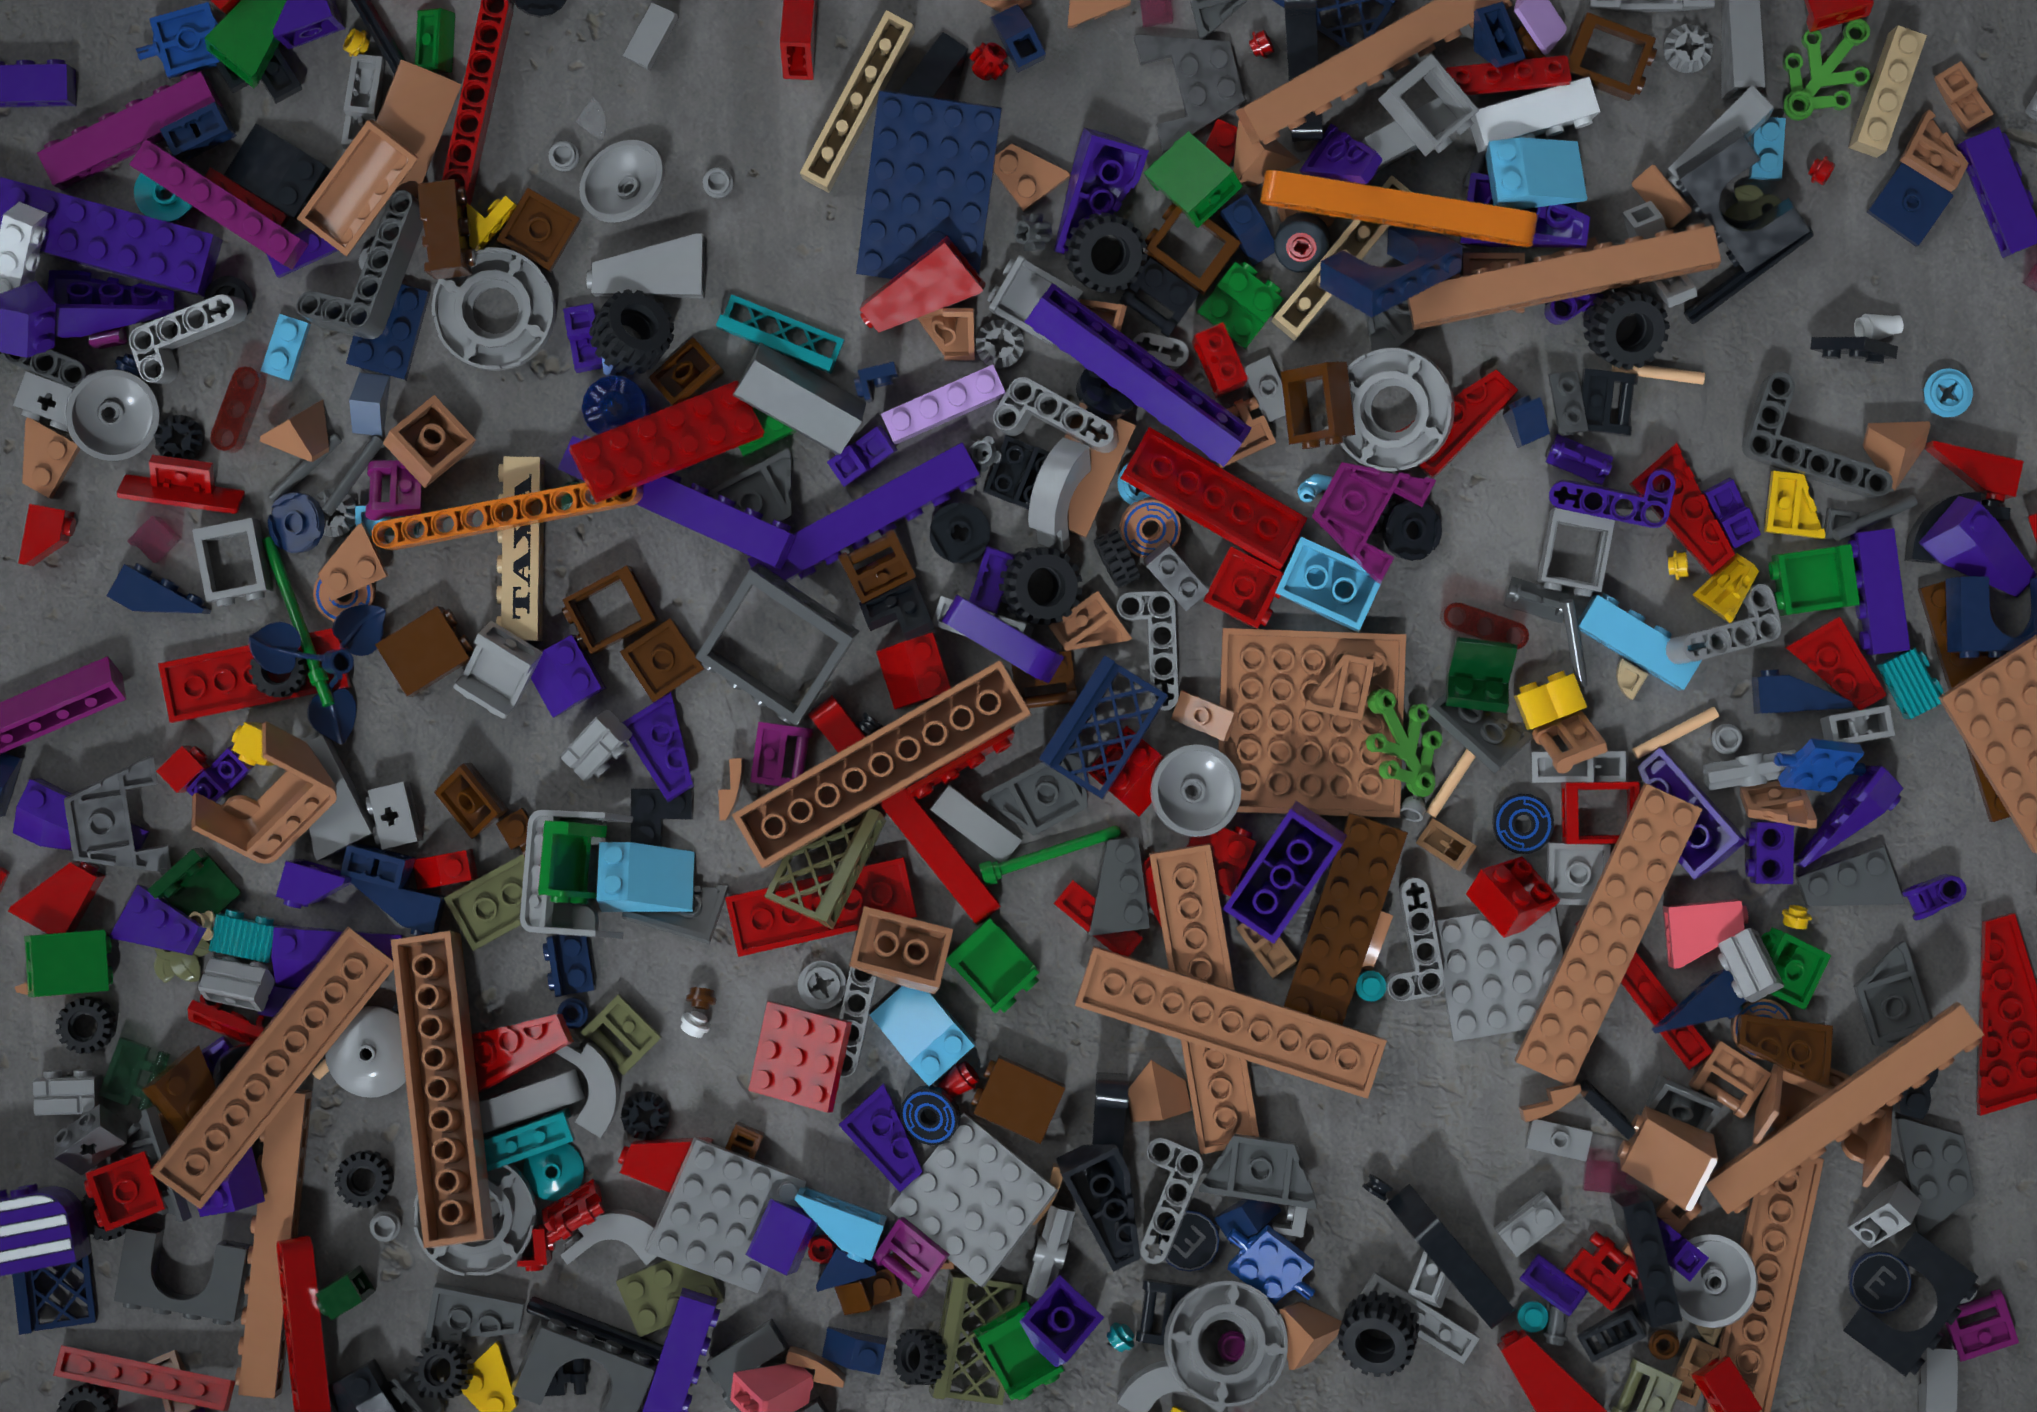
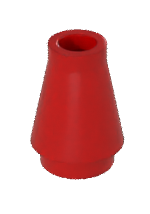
M964 1061L961 1064L956 1063L937 1087L943 1088L948 1092V1096L954 1098L974 1089L975 1084L979 1081V1077L973 1067Z

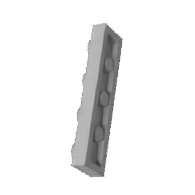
M1376 1272L1373 1273L1361 1294L1364 1293L1366 1296H1369L1370 1291H1377L1378 1295L1388 1292L1389 1297L1395 1298V1296L1402 1298L1401 1303H1408L1412 1307L1410 1313H1416L1417 1323L1419 1324L1418 1336L1462 1364L1465 1363L1480 1339L1471 1331L1421 1300L1410 1296L1408 1292Z

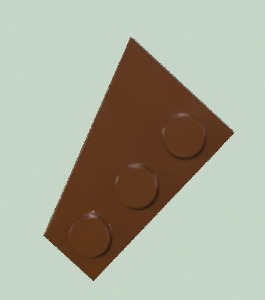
M1745 1014L1738 1016L1737 1047L1824 1088L1830 1086L1833 1026Z

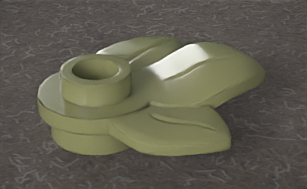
M1743 185L1735 188L1738 203L1729 207L1724 215L1739 221L1752 220L1763 215L1762 208L1764 205L1771 204L1775 207L1782 201L1777 196L1771 194L1764 195L1757 186Z
M201 939L192 955L154 947L157 954L154 962L156 975L164 983L169 982L174 975L184 981H199L201 967L198 957L210 952V943Z

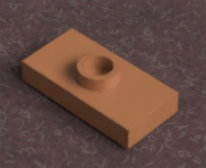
M1181 691L1171 719L1219 740L1228 741L1238 713L1187 691Z

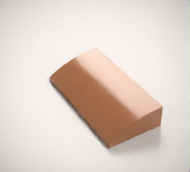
M404 60L399 62L376 122L419 158L396 189V191L406 190L417 197L418 184H421L424 180L462 84Z
M373 119L367 120L296 219L342 254L348 256L419 158Z
M1080 402L1079 406L1085 410L1088 407L1084 403ZM1074 417L1070 428H1079L1083 424V417ZM1121 418L1107 421L1115 429L1119 438L1118 445L1113 451L1101 453L1089 447L1091 471L1078 484L1069 504L1068 530L1084 538L1087 537L1136 428V425ZM1092 428L1091 432L1099 441L1101 439L1107 440L1108 435L1106 433L1104 435L1100 434ZM1067 434L1064 437L1066 439L1084 444Z

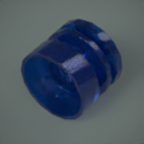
M610 375L599 378L589 386L583 396L582 413L584 420L592 432L597 435L650 415L653 411L650 399L644 390L623 376ZM614 401L622 406L621 410H617L616 416L608 411L609 407L614 406Z

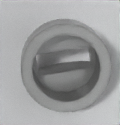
M1413 795L1406 797L1400 807V815L1412 822L1421 821L1426 808L1422 798H1419L1418 801L1414 799Z

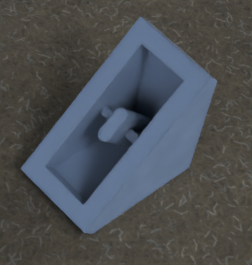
M359 372L349 399L352 433L384 436L390 376Z

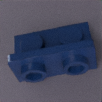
M893 361L858 370L859 377L854 378V383L859 398L864 397L867 403L873 402L869 384L874 383L876 388L894 384L893 378L899 377L896 364Z
M558 934L547 936V943H543V954L545 961H550L552 973H548L547 978L550 991H555V997L596 990L588 937Z

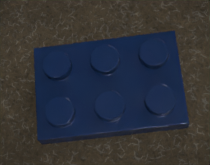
M401 284L383 333L375 339L353 336L346 364L407 381L430 292Z

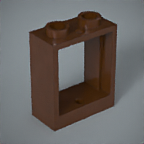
M1587 12L1582 18L1568 55L1571 80L1576 81L1590 77L1593 88L1630 101L1635 94L1640 95L1644 87L1646 77L1642 76L1646 65H1652L1657 53V49L1653 48L1656 38ZM1594 28L1643 46L1628 85L1580 67Z
M1172 203L1162 216L1165 223L1159 230L1154 227L1145 239L1148 245L1145 253L1204 296L1238 250L1241 242L1210 219H1207L1201 227L1222 241L1224 246L1199 279L1157 248L1181 214H1185L1178 206Z
M1323 362L1281 372L1289 445L1302 444V449H1313L1321 447V441H1325V445L1344 443L1343 437L1355 435L1347 362ZM1323 379L1328 429L1311 432L1306 383Z
M628 565L562 599L565 607L562 608L565 618L570 625L575 623L580 633L576 635V638L584 652L589 650L591 654H597L659 621L635 573ZM622 581L641 620L597 643L577 604Z

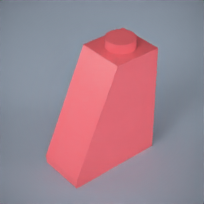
M1731 899L1663 906L1668 967L1674 969L1681 968L1717 948L1722 941L1734 937L1745 930L1744 924H1748L1746 905L1742 906L1741 900Z
M790 1364L734 1372L730 1400L741 1412H794L809 1404L810 1392L813 1388V1375L804 1367Z

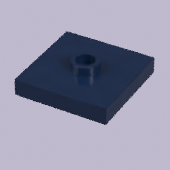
M1901 162L1866 213L1917 247L1954 195Z

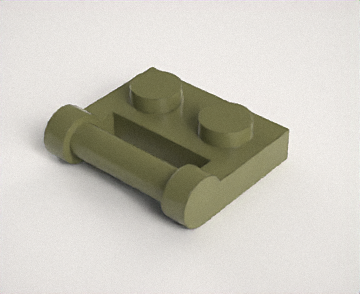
M620 994L580 1032L586 1039L590 1037L619 1067L617 1070L623 1076L662 1038ZM603 1023L633 1053L629 1058L598 1029Z
M1632 1358L1630 1363L1632 1369L1617 1406H1613L1611 1412H1628L1643 1374L1650 1376V1379L1636 1412H1672L1684 1380L1655 1368L1642 1360Z

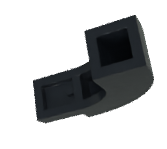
M1981 492L1950 496L1928 507L1916 520L1909 533L1904 561L1938 564L1939 562L1919 542L1958 496L1980 502ZM1982 500V506L1998 522L2010 520L2011 508L2001 507L2000 501Z

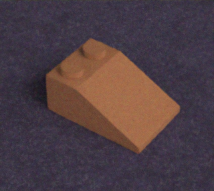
M864 906L849 966L904 987L935 994L940 987L953 929Z

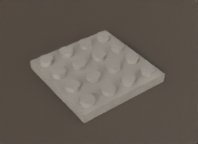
M1555 907L1525 931L1505 938L1501 936L1482 912L1435 920L1445 976L1444 994L1452 1041L1529 1029L1563 957Z
M963 1113L960 1126L952 1138L938 1145L921 1167L923 1172L904 1189L889 1210L897 1217H904L950 1254L947 1258L980 1287H985L1059 1189L968 1114Z
M694 1137L645 1250L654 1256L758 1293L769 1267L749 1258L745 1254L770 1199L796 1207L795 1197L800 1187H805L806 1180Z

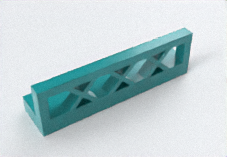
M732 294L724 314H720L716 323L717 328L757 345L761 342L782 355L829 374H832L845 341L840 337ZM735 304L748 308L752 319L743 323L731 319L730 316ZM752 310L759 312L762 315L755 317ZM767 317L774 318L780 330L772 334L760 330L757 321ZM781 322H784L791 326H788L783 329ZM754 323L756 328L751 327L749 325ZM799 328L804 330L808 342L796 345L788 341L785 333ZM809 333L819 337L811 340ZM782 334L784 339H781L777 336ZM824 339L836 343L830 358L817 353L813 344ZM810 346L811 349H812V351L809 350V349H806L805 347Z
M569 1108L484 1137L487 1172L574 1141L575 1137L568 1120L571 1117Z

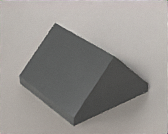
M1658 1075L1645 1106L1706 1131L1721 1111L1723 1103Z

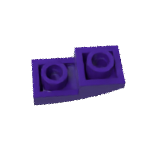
M232 745L209 768L205 769L186 790L191 796L197 792L218 803L255 766L239 760L240 754L232 751L234 746Z

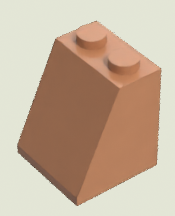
M1645 1106L1642 1114H1637L1632 1121L1636 1133L1628 1141L1623 1140L1619 1147L1617 1157L1620 1158L1621 1170L1684 1209L1692 1211L1718 1161L1714 1135Z

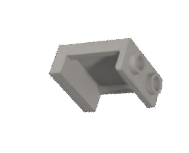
M1021 255L1018 256L1016 261L1011 258L1002 274L1006 276V279L1001 287L995 285L987 299L991 303L989 311L1053 347L1054 343L1043 335L1036 333L1032 327L1025 323V320L1052 283L1078 302L1083 296V291L1074 285L1071 287L1026 261L1025 257Z
M490 621L478 633L474 641L477 644L464 673L455 682L453 688L462 693L464 697L488 709L490 713L505 719L517 707L543 652L495 622Z

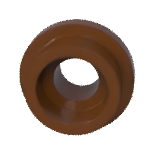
M692 987L690 988V994L686 995V1001L691 1002L692 1008L708 1010L710 1005H715L717 999L714 998L715 991L707 988Z
M1658 1329L1649 1337L1648 1348L1657 1359L1668 1360L1677 1354L1679 1340L1671 1330ZM1661 1339L1668 1340V1346L1664 1349L1658 1347V1342Z

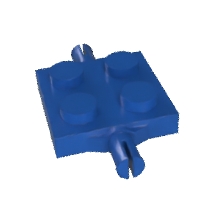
M205 2L149 18L153 30V44L136 48L140 61L158 56L163 62L169 79L216 66L220 61L207 51L204 39L218 24L214 18L210 3Z
M1811 738L1795 754L1777 753L1774 758L1776 766L1786 767L1777 777L1781 786L1786 788L1831 793L1846 775L1863 776L1866 772L1865 764L1857 763L1864 755L1860 744Z
M1266 1225L1257 1235L1248 1239L1235 1228L1229 1232L1227 1239L1238 1246L1240 1250L1228 1263L1227 1270L1247 1285L1264 1293L1272 1304L1275 1305L1292 1290H1296L1307 1300L1314 1295L1315 1289L1302 1280L1314 1268V1260L1269 1225Z

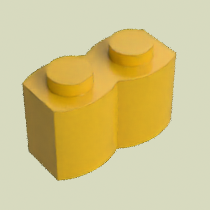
M1563 670L1547 676L1549 682L1541 686H1537L1535 681L1519 687L1520 694L1515 695L1514 699L1527 730L1587 708L1574 673L1566 675Z

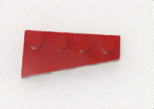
M1496 369L1454 396L1455 415L1447 440L1433 457L1418 466L1434 479L1508 404L1519 390ZM1409 424L1408 426L1404 427V428L1401 429L1400 431L1397 430L1396 432H1401V431H1403V430L1409 428L1411 424Z
M1675 443L1630 482L1629 485L1637 494L1645 495L1647 481L1654 470L1665 468L1674 474L1676 486L1669 517L1665 525L1709 575H1713L1735 553L1718 520L1713 516L1705 495L1701 493L1694 479L1693 472L1687 466L1681 454V449ZM1658 475L1653 479V486L1658 491H1665L1670 488L1671 481L1665 475ZM1658 505L1649 506L1661 520L1664 516L1663 509Z
M555 1014L472 1034L478 1093L485 1091L574 1042L563 1015Z

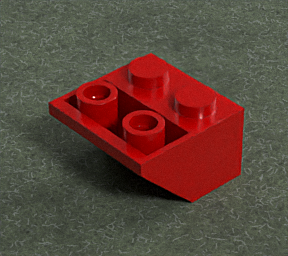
M1128 726L1122 730L1124 737L1136 734ZM1141 739L1109 790L1138 817L1152 803V777L1158 764L1164 758L1143 739ZM1132 740L1125 741L1126 749ZM1121 742L1107 747L1105 750L1107 763L1120 760L1124 754ZM1102 754L1092 766L1104 764ZM1115 766L1108 767L1110 774L1112 773ZM1105 768L1088 772L1101 785L1105 784L1107 780Z
M1523 856L1481 869L1466 892L1470 900L1503 938L1525 931L1561 900Z

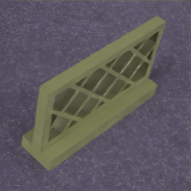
M870 808L862 813L863 816L857 826L847 829L844 823L841 825L842 832L829 837L825 834L822 836L823 839L808 844L783 858L765 894L766 899L819 921L822 925L833 929L886 823V819L879 811ZM845 837L848 844L846 851L833 857L829 843ZM825 845L829 859L813 864L809 851ZM805 852L809 866L793 872L790 864L793 857ZM832 864L834 870L832 879L820 884L815 870ZM811 872L816 886L800 892L796 878ZM789 880L792 881L796 894L785 898L775 895L781 883ZM818 891L821 901L816 911L805 908L802 897ZM798 899L799 905L792 901Z
M949 1271L938 1336H941L943 1339L941 1344H945L946 1347L944 1354H947V1360H944L943 1363L946 1367L945 1370H941L942 1377L937 1379L935 1384L929 1386V1392L932 1398L945 1400V1398L1003 1405L1005 1390L994 1369L990 1367L983 1357L986 1355L983 1350L979 1351L971 1339L975 1336L974 1332L972 1331L967 1335L962 1328V1320L974 1311L982 1323L979 1326L981 1327L1018 1306L1021 1302L1023 1284L990 1279L985 1287H983L987 1294L972 1304L967 1297L969 1284H978L967 1275ZM986 1286L996 1287V1288L993 1289L992 1291H989V1289H988ZM1002 1289L1015 1290L1013 1301L1002 1309L994 1295ZM991 1298L1000 1311L987 1321H984L976 1309ZM967 1302L970 1307L964 1311L965 1303ZM960 1332H962L965 1337L959 1341ZM966 1342H969L977 1354L962 1365L956 1357L957 1350ZM981 1359L989 1372L974 1382L966 1369ZM955 1361H956L957 1364L959 1365V1368H957V1369L954 1371ZM961 1372H964L972 1384L962 1392L951 1390L952 1379ZM993 1376L998 1382L997 1396L984 1395L978 1386ZM976 1389L979 1394L970 1392Z

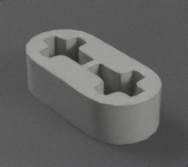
M1140 333L1133 339V342L1136 344L1142 343L1144 339L1150 340L1149 345L1159 349L1158 352L1149 350L1148 353L1170 368L1181 367L1187 361L1189 350L1183 341L1152 333ZM1173 346H1178L1179 352L1183 353V358L1178 357L1176 362L1170 361L1171 356L1161 353V350H1172Z

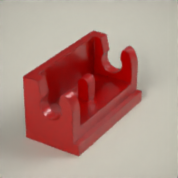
M1725 1356L1721 1360L1715 1358L1691 1374L1714 1412H1759L1762 1410V1407L1729 1356Z

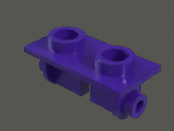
M1557 434L1545 462L1602 486L1605 477L1611 471L1613 457Z

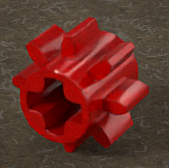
M984 42L981 43L969 57L975 62L972 65V71L977 77L985 81H989L991 78L997 80L1009 67V64L1004 62L1007 57L1006 51L1000 45L989 42L987 45Z

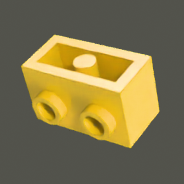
M244 722L243 726L239 725L232 737V742L234 743L232 751L240 754L238 759L252 766L256 764L261 766L275 765L262 758V723Z

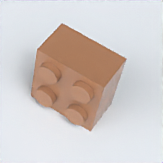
M433 395L393 427L383 444L417 481L426 488L469 453L476 439L442 402Z

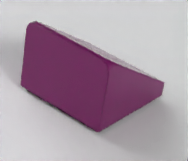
M125 326L91 334L89 338V345L97 349H105L128 343Z

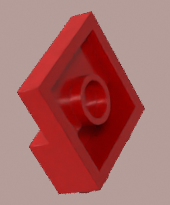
M1230 546L1203 602L1258 629L1260 624L1266 626L1273 610L1268 607L1273 598L1279 599L1281 596L1275 592L1284 573Z
M1238 826L1235 827L1234 831L1224 827L1211 835L1190 837L1186 847L1210 843L1218 891L1231 897L1243 870H1245L1256 841L1251 839L1253 833Z
M147 1151L85 1173L87 1178L84 1181L86 1193L89 1198L94 1197L98 1208L94 1210V1215L99 1227L104 1226L105 1231L116 1229L167 1209L158 1181L150 1173L153 1167Z

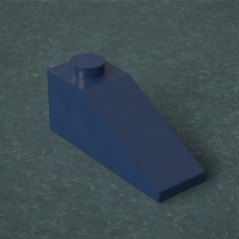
M1779 669L1761 670V677H1751L1754 714L1853 708L1852 701L1793 676L1779 675Z
M351 878L350 883L402 927L410 928V934L419 936L438 932L445 906L444 897L446 896L409 887L396 890Z
M1723 969L1707 977L1661 1019L1652 1030L1656 1034L1725 1017L1732 1019L1744 1009L1741 1005L1746 1000L1736 995L1731 985V982L1735 979L1729 971Z

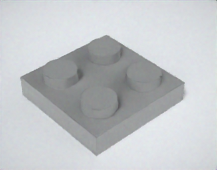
M1547 843L1546 883L1561 899L1558 904H1588L1610 857L1611 845Z

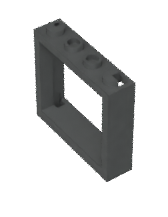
M757 563L749 570L695 658L701 661V665L706 670L713 673L717 672L725 677L727 683L733 688L744 690L750 694L753 701L758 705L768 706L777 712V716L782 721L788 724L793 723L797 726L805 718L860 631L760 563ZM752 586H755L838 642L837 647L798 707L713 650Z

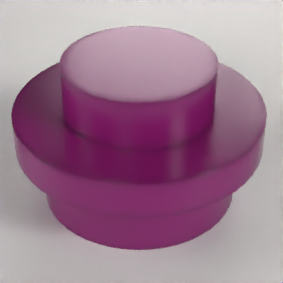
M1227 1331L1222 1334L1217 1344L1220 1356L1226 1361L1237 1362L1244 1351V1335L1238 1331Z

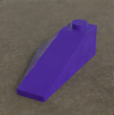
M1084 127L1074 158L1054 248L1055 252L1065 254L1064 252L1068 251L1069 247L1065 245L1066 239L1071 240L1073 234L1070 231L1073 227L1078 228L1080 226L1078 222L1081 219H1089V215L1095 213L1099 215L1110 213L1113 215L1115 211L1117 212L1122 206L1121 202L1131 188L1134 189L1140 180L1149 152L1148 149L1116 136Z
M1471 172L1466 201L1493 205L1488 174ZM1563 204L1521 209L1538 215L1533 246L1531 247L1586 248L1590 216ZM1464 237L1460 239V243L1471 245L1520 247Z
M49 270L48 295L56 304L55 337H83L161 318L174 313L173 290L140 283L127 286L119 284V279L108 277L106 281L91 278V273L85 271Z
M1958 496L1919 542L1937 562L1970 577H1989L1990 586L2017 598L2029 585L2030 579L2035 578L2037 575L1999 522L1979 501Z
M1659 747L1637 767L1644 783L1702 809L1678 860L1694 880L1724 862L1747 842V839L1662 747Z
M1866 765L1865 774L1858 776L1796 857L1794 864L1806 867L1884 814L1887 809L1889 811L1893 810L1901 800L1899 794L1903 787L1883 766Z
M41 778L30 779L16 806L13 833L41 847L72 851L64 798L72 795V793ZM131 823L135 849H141L150 831Z
M288 925L274 927L271 959L276 986L298 988L344 930ZM355 931L392 960L391 940L403 938V935Z

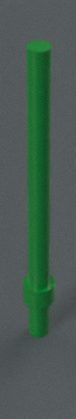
M271 537L264 538L262 543L293 627L300 634L301 649L303 653L317 654L277 545ZM306 659L310 670L308 676L311 685L316 686L323 707L333 705L335 702L327 683L329 681L327 672L321 667L320 661Z

